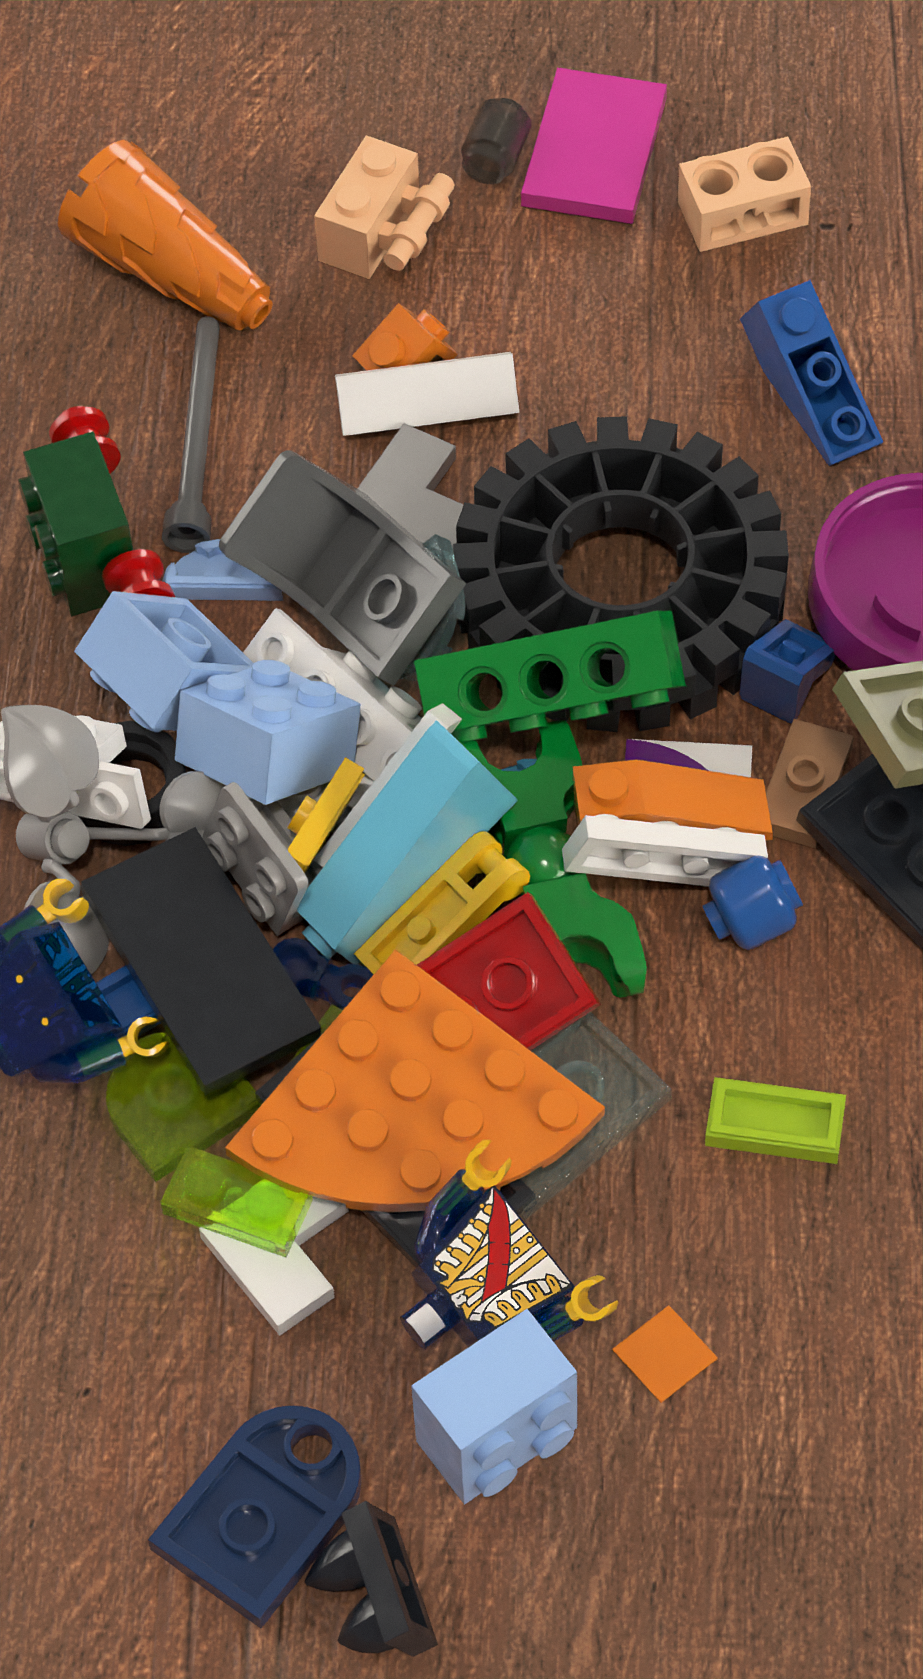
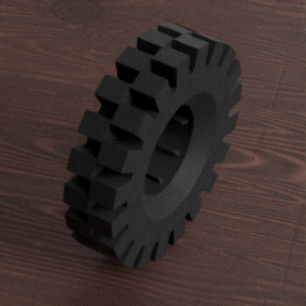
M627 416L597 417V441L586 443L577 421L548 429L547 454L528 438L505 453L506 474L492 466L489 467L474 485V504L464 502L456 524L457 543L453 544L454 573L466 585L455 599V607L461 634L468 633V649L653 611H672L686 686L668 689L670 702L632 709L630 697L608 701L606 703L609 714L587 718L588 730L618 732L620 710H634L639 731L670 726V708L673 703L678 702L690 720L716 708L718 685L732 695H735L740 690L743 657L747 648L777 626L779 621H783L789 558L787 531H780L781 511L771 491L757 494L759 475L739 456L722 467L723 444L699 432L695 433L683 450L677 448L678 424L648 418L641 441L629 440ZM624 527L648 532L665 541L677 553V566L685 567L676 583L671 582L666 592L651 600L632 605H610L593 601L573 590L564 581L563 566L557 564L563 552L566 549L570 550L573 547V543L579 538L597 530ZM613 649L605 652L599 663L600 674L610 685L618 683L625 671L622 656ZM551 661L543 666L539 674V685L542 691L550 697L557 695L563 686L562 671ZM496 678L497 687L502 690L501 683ZM569 709L547 713L546 717L555 721L563 719L567 722L570 717Z

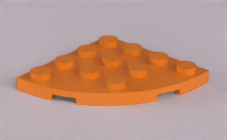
M395 949L227 1144L225 1150L226 1156L254 1175L297 1195L303 1192L317 1198L344 1203L346 1208L379 1212L425 1211L437 1209L438 1204L460 1182L466 1172V1158L482 1140H491L485 1150L479 1154L480 1164L488 1171H497L509 1157L511 1159V1167L499 1183L490 1187L481 1186L464 1203L488 1196L489 1190L493 1187L499 1192L500 1187L528 1175L539 1167L544 1169L581 1141L605 1114V1106Z

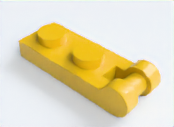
M486 831L478 832L470 837L354 955L373 974H375L395 949L417 965L486 920L504 901L512 900L520 895L523 891V886L528 885L530 881L529 871L516 859H506L502 855L503 848L501 844L490 833ZM484 873L486 877L474 889L467 884L476 874Z

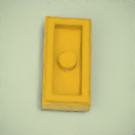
M346 757L319 800L316 801L306 796L287 829L297 834L287 850L304 873H306L365 775L363 767Z

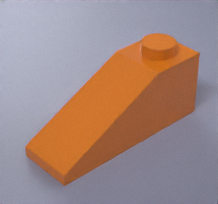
M638 759L573 767L574 808L577 827L585 815L610 814L624 820L651 823L672 821L680 826L706 829L729 827L736 829L738 832L765 835V841L773 840L763 779Z

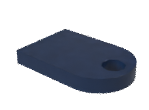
M281 1406L255 1415L233 1434L149 1537L150 1550L256 1626L262 1628L344 1525L341 1513L357 1504L361 1490V1469L358 1452L351 1436L335 1419L309 1407ZM307 1436L323 1437L332 1446L329 1455L324 1460L314 1464L299 1461L292 1452L298 1441Z

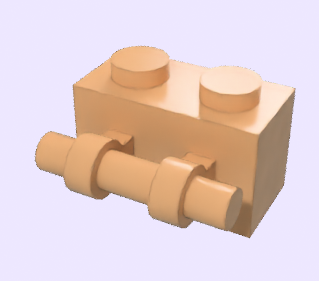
M366 135L314 215L318 261L367 279L371 278L382 259L391 269L403 270L409 259L419 256L426 245V232L432 222L440 221L449 208L450 202L448 197L455 186L453 180L445 174L438 173L433 177L429 185H423L419 189L418 153Z

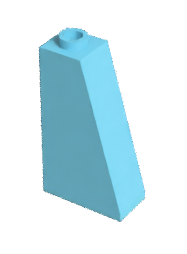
M436 720L427 729L307 888L297 908V912L309 923L302 934L326 958L330 959L338 952L356 966L360 960L354 953L470 837L478 832H488L518 799Z

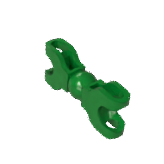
M561 719L547 722L548 726L538 727L540 739L536 749L537 761L534 765L521 771H502L489 764L475 740L460 742L518 799L488 831L501 844L503 848L502 855L506 859H516L529 871L530 881L528 885L523 886V891L517 898L527 892L533 895L574 962L586 963L599 970L610 986L614 996L622 998L644 993L647 966L632 914L615 901L601 897L594 892L585 873L566 872L564 870L562 848L571 837V835L566 833L568 816L574 810L573 767L582 766L581 756L566 720Z

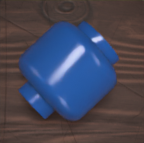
M757 855L740 861L713 875L709 881V890L713 901L702 907L719 940L731 935L739 947L750 950L794 928L797 922L795 909L803 906V903L781 860L771 864L768 858Z

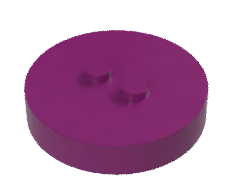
M923 473L890 476L857 489L841 501L830 513L818 536L808 578L810 611L814 623L826 644L834 650V654L854 671L923 661Z

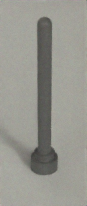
M210 316L201 318L196 326L178 500L165 512L163 520L162 540L164 544L170 549L181 553L195 551L196 544L210 541L212 518L202 503L220 327L218 321Z

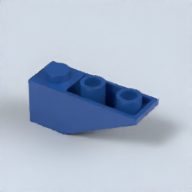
M810 280L758 301L740 318L763 372L828 466L883 443Z

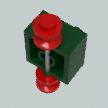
M75 406L65 410L52 423L49 430L51 444L23 452L28 476L18 479L22 499L29 514L25 516L27 527L35 550L41 549L45 559L42 562L51 595L54 597L63 594L71 617L102 608L112 591L175 597L171 586L166 582L159 581L164 573V566L160 556L151 550H133L129 523L110 476V473L116 469L120 462V451L115 441L107 437L109 423L104 412L94 407Z

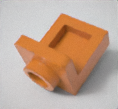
M398 303L352 356L367 371L429 363L436 355L445 360H452L458 354L444 340L450 331L426 309H423L417 316Z

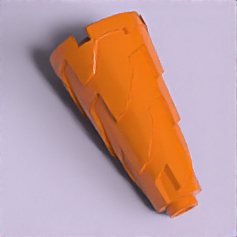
M126 139L114 142L102 149L81 170L77 176L86 182L88 186L81 197L68 189L59 211L58 228L65 238L73 244L81 246L118 271L135 275L164 296L180 299L205 315L226 323L236 330H242L247 326L250 329H255L264 322L273 306L272 300L269 299L270 286L249 268L240 253L215 230L217 225L178 191L180 186L154 163L140 147L132 141L131 143L128 142Z

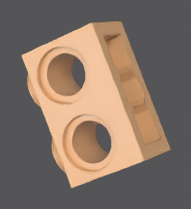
M789 137L768 142H758L748 147L712 156H702L679 164L678 204L700 252L808 225L811 185Z

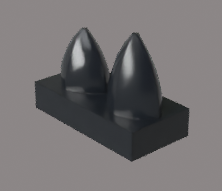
M367 1501L342 1512L347 1530L335 1537L319 1554L304 1581L307 1586L331 1592L352 1591L366 1586L368 1594L359 1600L348 1614L337 1640L339 1644L362 1653H380L396 1648L413 1657L437 1646L438 1643L395 1517Z

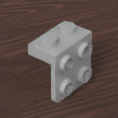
M232 782L220 790L203 833L204 841L224 872L228 870L242 888V898L249 912L258 921H266L276 936L304 920L297 912V908L307 888L323 867L313 860L306 873H304L287 849L297 834L287 829L291 819L278 801L265 805L252 798L249 799L237 783Z

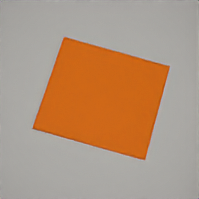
M669 1305L612 1349L660 1403L718 1359Z

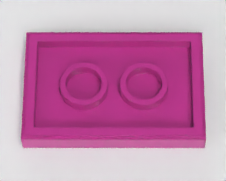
M557 67L521 191V206L633 224L667 98V84Z

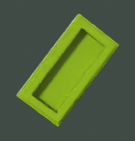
M714 1077L705 1146L837 1164L846 1095Z

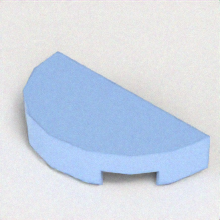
M220 539L203 541L196 544L195 551L182 557L176 564L174 562L166 568L162 580L171 586L175 597L187 598L188 600L283 601L282 590L253 571L227 558L219 549Z

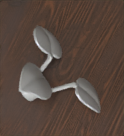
M15 705L1 709L5 735L3 759L5 782L15 805L26 813L17 826V846L27 858L43 861L41 869L44 873L53 874L58 879H67L74 885L69 892L59 898L58 909H66L75 900L82 898L79 897L81 890L80 882L62 864L72 863L83 855L91 839L167 841L196 827L203 840H205L203 833L220 790L226 785L204 775L202 771L183 773L173 779L161 798L159 811L164 828L86 827L78 816L66 812L79 804V796L76 791L91 784L98 773L99 752L96 740L89 728L81 720L68 712L49 706ZM50 882L40 884L31 893L25 904L21 921L43 904V893ZM89 906L86 915L76 923H64L56 918L20 942L21 970H23L60 925L87 972L91 975L97 970L106 955L109 937Z

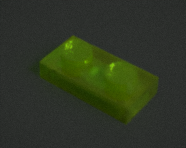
M187 1146L160 1203L164 1215L287 1258L313 1202V1198L311 1195L286 1189L256 1175L239 1163Z

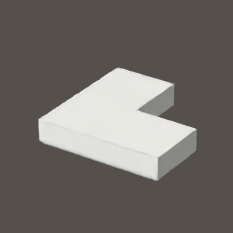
M267 1181L199 1228L202 1241L279 1336L335 1298L332 1285L304 1253L300 1245L349 1212L346 1204L317 1198L303 1192L297 1195Z

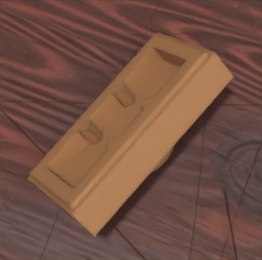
M793 719L766 791L774 837L816 848L818 842L796 820L798 812L842 777L853 748L854 735Z

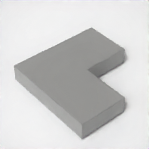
M404 423L357 489L367 494L440 561L449 567L454 560L453 544L457 543L456 524L463 504L434 492V489L455 461L456 446Z

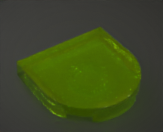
M166 1032L155 1033L138 1040L141 1047L146 1050L168 1041L169 1046L161 1055L151 1058L134 1053L125 1058L120 1057L116 1059L106 1091L107 1110L115 1131L155 1182L245 1124L261 1106L256 1100L255 1089L245 1077L205 1096L170 1037L166 1035Z

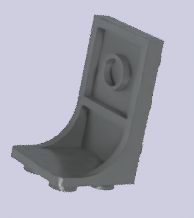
M291 450L282 452L276 458L219 541V549L227 558L258 574L298 602L378 678L393 686L413 661L418 651L466 585L460 577L367 494Z

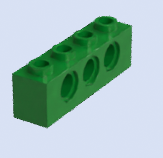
M653 611L414 660L424 715L428 710L442 703L462 719L451 733L459 742L488 738L485 726L507 721L510 733L548 726L547 713L569 709L571 721L609 714L606 702L630 697L632 709L670 702L668 689L686 686L672 611ZM610 649L617 651L622 656L625 664L624 675L615 685L608 684L602 678L599 671L600 660L604 653ZM550 661L555 663L563 674V686L554 697L546 695L539 685L540 671ZM488 674H492L500 681L503 690L500 703L493 709L485 706L479 696L480 683Z

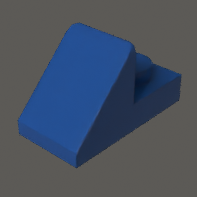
M785 619L747 648L743 657L740 697L744 701L788 723H792L793 719L798 718L812 683L831 668L836 657L834 650L826 644L822 636Z

